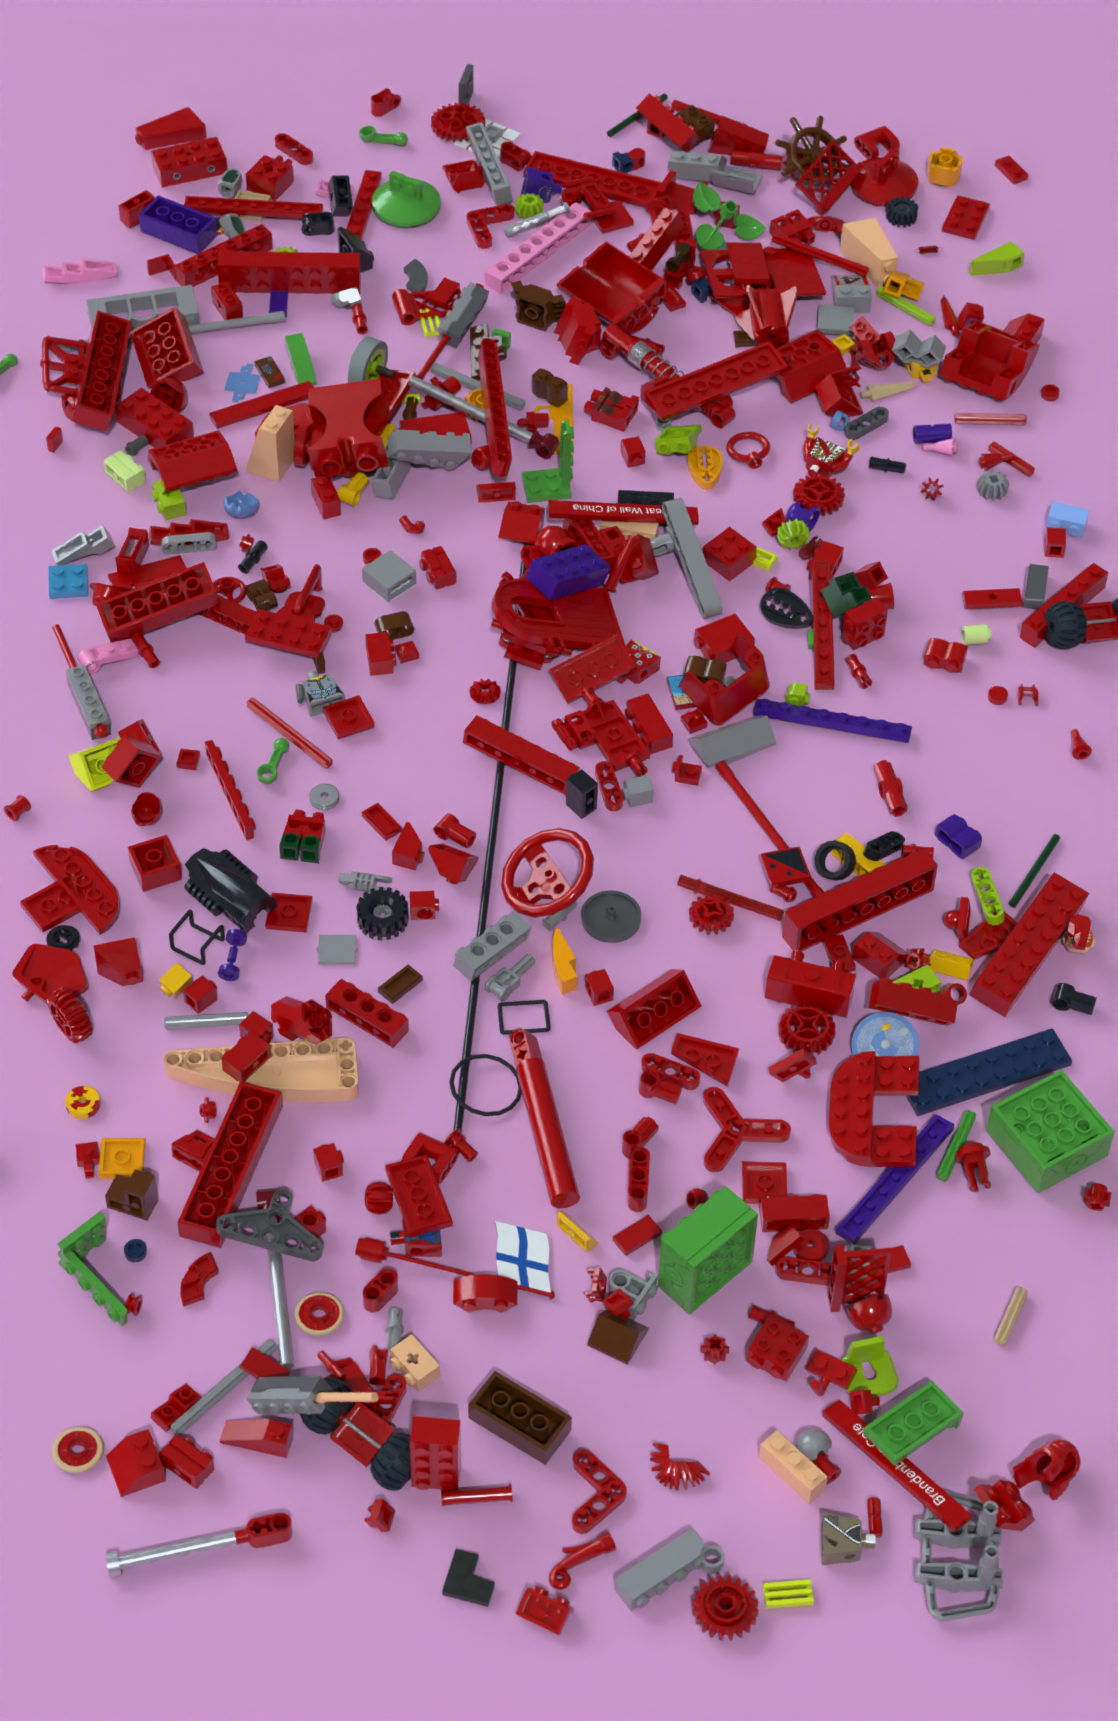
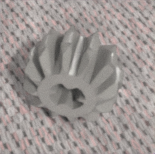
M993 470L991 473L985 471L983 475H980L977 485L980 496H985L986 500L991 498L993 501L996 498L1001 500L1003 496H1006L1009 488V480L1006 478V475H1001L1000 471L996 473Z

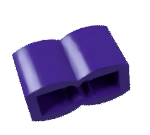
M953 814L936 827L935 836L938 840L948 846L961 859H965L981 847V834L969 827L965 819L956 814Z

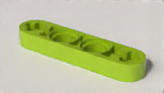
M985 867L974 868L971 871L972 883L985 919L990 925H999L1005 920L1004 909L990 872ZM983 888H990L987 891H981ZM987 901H995L994 903H991V904L985 903V902H987Z

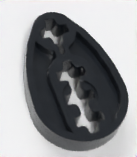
M781 587L773 588L763 595L760 603L761 612L769 623L791 629L807 628L813 623V615L807 604L788 589ZM773 599L777 605L782 603L783 608L787 609L790 607L792 612L784 614V609L779 608L776 610V606L773 604L768 606L767 600ZM806 614L809 620L801 622V617L799 616L804 617Z

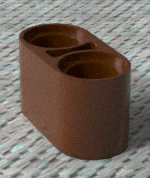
M405 611L380 616L374 622L377 633L388 632L389 639L393 640L408 637L415 630L409 613Z

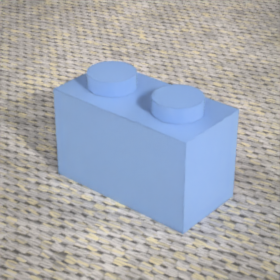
M1053 501L1047 519L1046 530L1047 527L1064 528L1067 535L1082 538L1087 524L1089 509Z

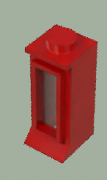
M129 527L128 536L118 556L115 558L117 573L136 575L149 548L147 530Z

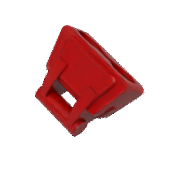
M196 1129L190 1135H185L171 1144L172 1157L200 1172L214 1138Z

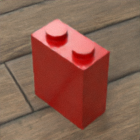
M736 613L695 629V638L693 639L696 648L702 651L705 659L720 660L724 663L739 658L730 647L741 632L755 644L754 636Z

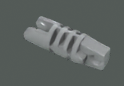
M351 871V874L340 873L338 881L340 884L348 885V889L370 892V889L375 888V891L379 890V887L376 886L377 882L392 883L393 877Z

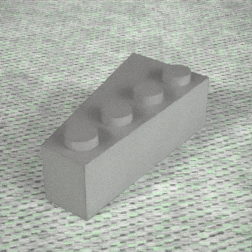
M395 430L387 438L389 458L413 462L414 464H425L430 467H441L446 470H454L472 453L470 433L455 436L454 432H447L446 435H436L435 431L420 434L419 431Z

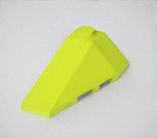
M120 737L68 755L74 774L90 791L107 786L114 781L101 767L116 747L117 742L121 739Z

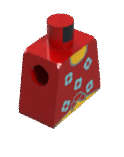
M631 639L625 647L637 669L616 680L619 683H624L627 679L635 684L641 683L660 670L661 656Z

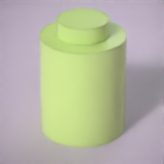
M986 624L962 626L961 633L964 645L986 644L988 639H991V629Z

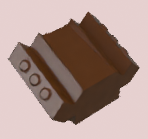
M521 281L511 283L516 296V305L518 306V311L516 312L518 323L545 332L549 326L558 322L566 305L562 294L553 296L550 290L532 284L523 286Z

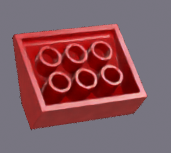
M176 307L130 331L149 389L165 378H174L183 382L204 372L186 317Z

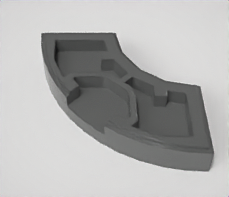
M414 259L404 267V273L409 276L406 289L411 292L425 291L428 283L426 268L421 262Z

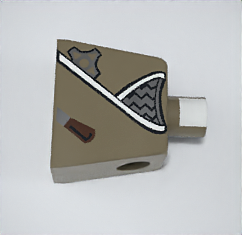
M823 1513L821 1523L822 1565L857 1562L860 1560L862 1548L875 1549V1534L862 1533L861 1520Z

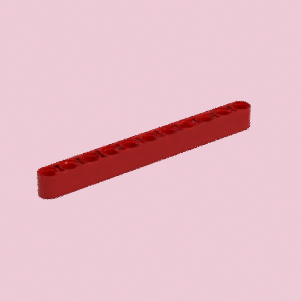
M484 338L481 341L478 352V364L491 468L494 475L506 477L512 462V452L498 346L495 340Z

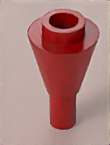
M1012 451L1004 454L981 453V457L978 460L980 468H984L987 471L1002 463V461L1010 460L1014 457Z
M1073 729L1071 731L1073 738L1072 755L1078 760L1086 759L1090 756L1092 749L1080 737L1079 731Z

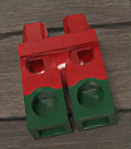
M296 809L293 815L289 814L279 845L280 859L298 861L300 856L303 862L319 864L320 851L325 836L323 813L315 812L312 817H306L303 810Z

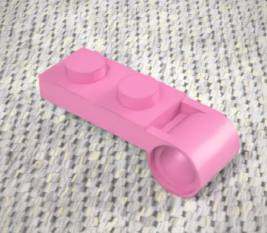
M130 638L83 649L78 653L77 660L80 665L85 664L89 674H94L100 669L101 664L138 657V650Z

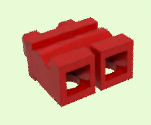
M798 209L785 214V216L782 215L775 218L770 223L769 234L772 236L775 233H779L800 242L805 241L807 244L814 243L816 236L812 231L813 224Z

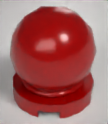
M547 526L540 530L535 538V546L538 548L541 556L581 546L576 539L570 537L567 530L560 526Z

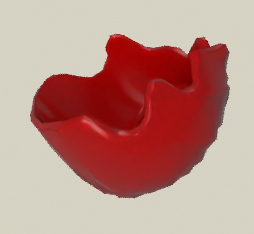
M142 792L137 796L131 810V815L136 825H152L160 819L162 812L160 799L150 792Z

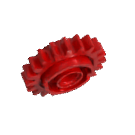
M718 1575V1582H715L710 1577L708 1585L701 1583V1591H695L696 1599L692 1601V1606L695 1608H693L692 1615L697 1616L696 1625L703 1624L702 1632L711 1630L710 1638H713L716 1633L719 1634L720 1641L723 1640L724 1635H728L730 1641L733 1640V1634L742 1638L743 1630L749 1633L750 1625L756 1624L755 1617L759 1613V1609L756 1607H758L759 1600L754 1599L755 1591L748 1592V1583L740 1586L741 1578L732 1582L731 1575H728L727 1580L724 1581L722 1576ZM726 1605L729 1606L731 1609L723 1610L720 1607Z

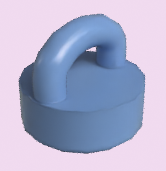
M839 410L836 411L830 427L843 431L846 424L850 421L849 416ZM842 417L845 418L844 424L839 426Z

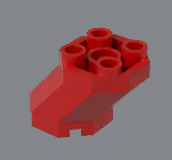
M286 996L271 1004V1019L273 1023L277 1022L280 1028L277 1030L285 1038L291 1041L300 1038L317 1045L332 1036V1014L327 1008H323V1006L312 999L304 1003Z

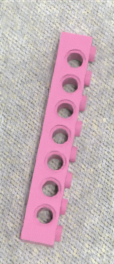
M575 202L569 207L570 212H563L557 215L539 231L533 233L531 237L499 259L493 266L489 267L485 271V285L502 294L512 286V282L520 280L589 227L591 219L585 220L584 213L591 211Z

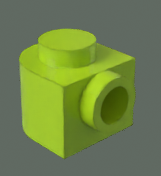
M791 683L788 687L785 701L797 706L809 704L811 693H808V684Z

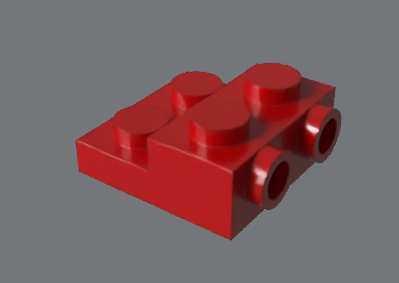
M998 1480L993 1485L979 1484L974 1489L983 1505L987 1501H993L998 1505V1513L996 1515L997 1528L1023 1531L1035 1521L1030 1506L1022 1500L1020 1491L1013 1482Z

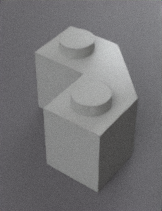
M911 329L898 335L892 351L902 362L908 364L910 362L920 363L922 367L927 368L941 362L946 350V346L936 335L921 341Z

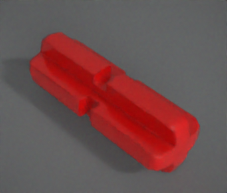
M871 1497L867 1502L869 1534H875V1537L879 1538L883 1533L881 1501L877 1497Z

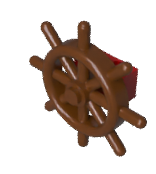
M823 116L817 117L815 127L803 129L797 119L791 117L790 123L796 133L789 142L780 139L775 141L776 146L786 149L787 160L783 162L786 168L782 170V176L791 174L793 179H799L831 140L841 145L847 141V137L841 136L835 140L830 133L823 130ZM807 136L814 137L813 144L810 143ZM799 140L802 141L805 149L797 146ZM820 141L825 144L822 148L819 147ZM831 147L830 155L837 156L836 151ZM821 159L822 166H824L823 163L827 164V159ZM831 159L832 167H838L837 160ZM842 162V168H848L850 166ZM812 169L813 177H819L815 175L816 170ZM822 170L823 178H829L828 171ZM833 171V178L839 171ZM803 180L806 183V188H810L809 181ZM813 181L814 185H820L819 181ZM824 182V184L827 183V185L830 188V182Z

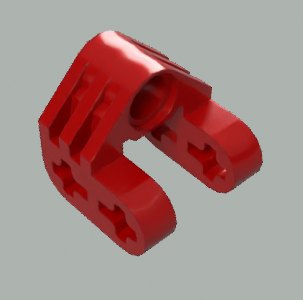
M891 331L880 334L882 340L875 345V348L879 351L877 354H874L868 339L853 344L850 347V354L856 361L860 360L861 363L872 369L882 371L891 365L896 355L892 351L896 340L894 334ZM879 358L884 360V364L880 362Z

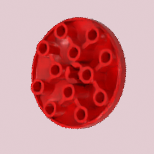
M893 147L884 157L862 161L863 169L850 183L852 190L859 199L865 200L873 206H887L888 202H891V199L895 200L896 197H899V199L901 197L911 199L918 189V176L913 168L900 161L899 149Z

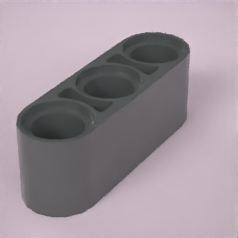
M1030 563L1024 608L1038 610L1044 605L1049 566Z

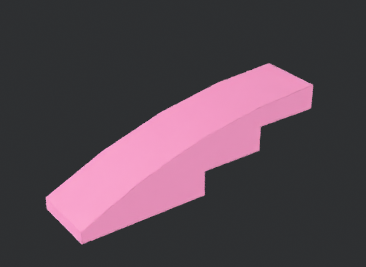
M81 258L80 263L62 262L61 267L44 265L42 270L44 282L52 283L96 281L114 277L118 274L116 262Z

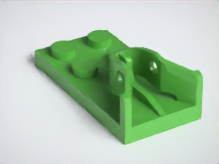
M931 1381L864 1427L863 1433L893 1465H896L945 1429H957L960 1426L964 1413Z

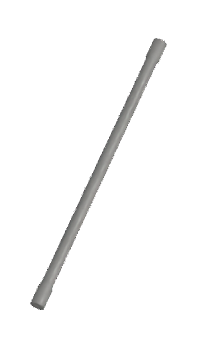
M284 311L265 315L188 326L191 334L265 323L285 322ZM129 334L128 343H132L133 341ZM57 345L66 353L78 350L75 347Z

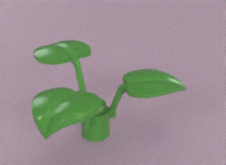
M701 181L697 184L693 193L695 207L701 212L709 210L714 212L721 209V219L715 228L709 224H702L696 230L695 237L702 249L716 250L722 245L724 236L717 229L724 220H729L732 217L733 224L737 226L735 229L736 234L743 240H754L766 230L762 223L749 215L740 214L736 217L738 206L734 201L729 200L720 205L721 199L716 191Z

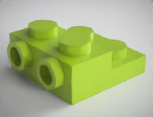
M701 424L666 427L655 439L657 454L671 455L675 452L682 454L692 452L697 445L696 438L702 432Z

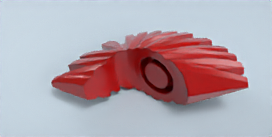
M813 216L807 218L816 230H821L822 232L833 231L835 234H842L843 224L846 223L832 216Z
M653 1443V1446L660 1452L650 1453L651 1456L655 1457L650 1458V1461L659 1464L651 1469L652 1472L661 1471L655 1478L657 1480L661 1478L660 1484L665 1481L664 1487L670 1482V1489L675 1485V1490H679L680 1479H682L684 1488L687 1490L688 1480L693 1487H696L695 1482L700 1485L698 1478L702 1482L705 1481L702 1473L710 1475V1472L699 1461H672L669 1458V1445Z

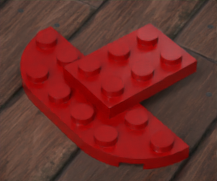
M49 845L33 851L34 857L55 882L21 900L20 904L42 933L80 912L99 935L105 932L117 918L119 912L118 894L113 884L91 858L83 851L71 846L70 848L58 847V845Z

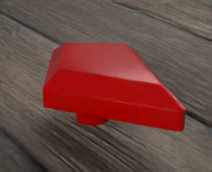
M782 508L762 522V526L771 537L778 535V528L782 526V523H786Z

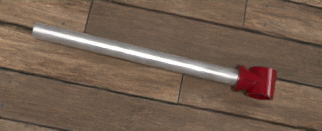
M411 377L409 386L486 423L484 409L420 378ZM507 421L509 434L527 442L528 447L531 449L535 448L536 453L543 459L551 458L560 445L559 439L553 434L547 433L542 436L538 431L532 433Z
M278 1189L256 1191L257 1209H268L272 1196ZM278 1197L276 1201L280 1204V1199ZM273 1215L270 1217V1220L273 1223H278L281 1217ZM273 1234L265 1235L267 1242H272L276 1239ZM267 1249L280 1365L289 1370L294 1367L282 1258L281 1253Z

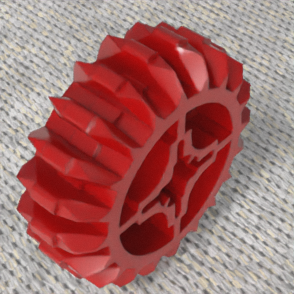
M66 987L53 991L47 999L48 1008L53 1020L68 1040H71L73 1043L84 1041L88 1036L92 1035V1023L83 1004Z
M802 1003L801 1007L794 1005L793 1010L788 1008L786 1014L782 1015L778 1026V1035L781 1038L782 1044H786L787 1050L793 1049V1053L804 1049L812 1055L814 1052L820 1055L822 1050L827 1051L828 1046L832 1045L836 1034V1025L833 1022L832 1016H828L827 1010L821 1011L820 1006L814 1008L812 1003L809 1007ZM792 1026L795 1027V1033L791 1029ZM819 1027H820V1028L822 1029V1031H823L822 1034L819 1032V1029H818Z

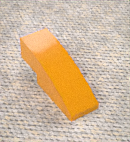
M559 928L554 930L552 965L556 983L563 995L577 990L578 976L575 973L576 957Z

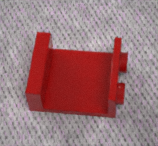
M670 170L658 187L656 198L668 195L670 199L672 198L675 201V210H689L691 215H694L697 211L693 203L695 189L676 183V172Z

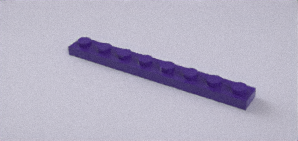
M757 699L753 714L909 743L912 726L904 723H892L883 719L875 720L865 716L858 717L843 712L836 713L826 709L819 710L808 706L791 705L787 702H774L769 699Z
M936 1114L917 1136L916 1167H890L836 1228V1234L855 1244L952 1133L954 1123Z

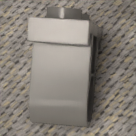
M616 1270L609 1277V1295L620 1288L631 1298L634 1305L628 1308L631 1314L628 1318L634 1321L638 1314L642 1315L645 1311L648 1299L656 1295L658 1291L657 1276L649 1272L646 1282L627 1271Z

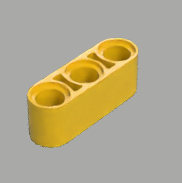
M844 833L836 839V841L843 842L853 849L856 855V865L853 872L858 876L869 874L878 867L885 866L882 860L872 861L866 858L863 854L865 846L850 834ZM833 849L830 851L835 858L845 864V853L842 850Z

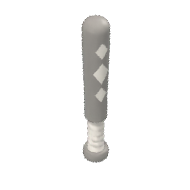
M565 202L560 207L511 224L504 228V232L507 237L513 236L547 221L555 215L570 212L569 205Z

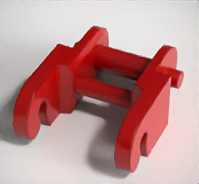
M1023 684L1018 687V705H1022L1023 696H1032V699L1035 700V706H1038V690L1035 688V684L1032 687H1023Z

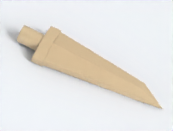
M918 382L867 385V390L861 391L860 397L861 399L870 397L872 402L911 390Z

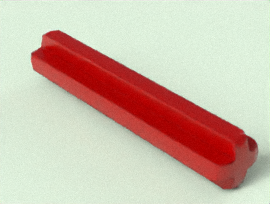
M992 442L988 448L991 453L1004 454L1010 452L997 442ZM1013 454V459L1005 461L1027 476L1034 474L1035 467Z

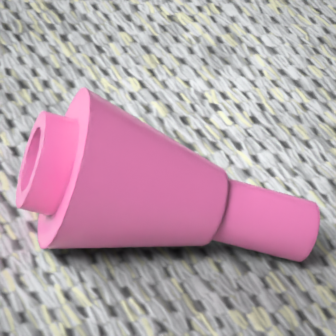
M954 438L923 444V451H935L954 456V453H957L958 442H954Z

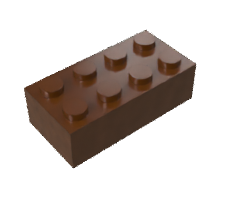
M496 1371L492 1373L468 1404L469 1419L544 1465L547 1464L571 1432L572 1417Z

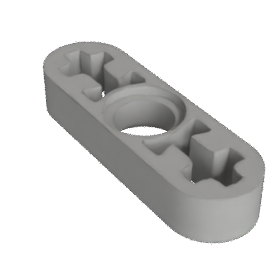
M210 532L166 536L161 540L162 551L165 554L211 551L217 546L216 536ZM189 541H190V542H193L192 545H185V544H184V543L189 542Z

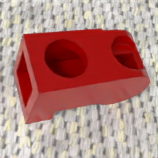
M581 710L565 716L564 725H566L578 742L579 749L596 743L591 726Z

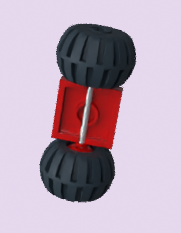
M1118 598L1112 604L1111 601L1077 605L1069 601H1060L1049 607L1044 615L1047 622L1045 636L1050 644L1060 649H1071L1082 641L1083 643L1118 639Z
M333 1377L324 1378L333 1388L334 1392H352L344 1381ZM328 1402L320 1414H300L305 1426L317 1434L327 1435L335 1430L330 1439L365 1467H368L371 1463L370 1470L373 1478L381 1487L387 1490L398 1491L411 1479L410 1435L396 1433L392 1436L396 1429L362 1402H357L353 1408L354 1402Z

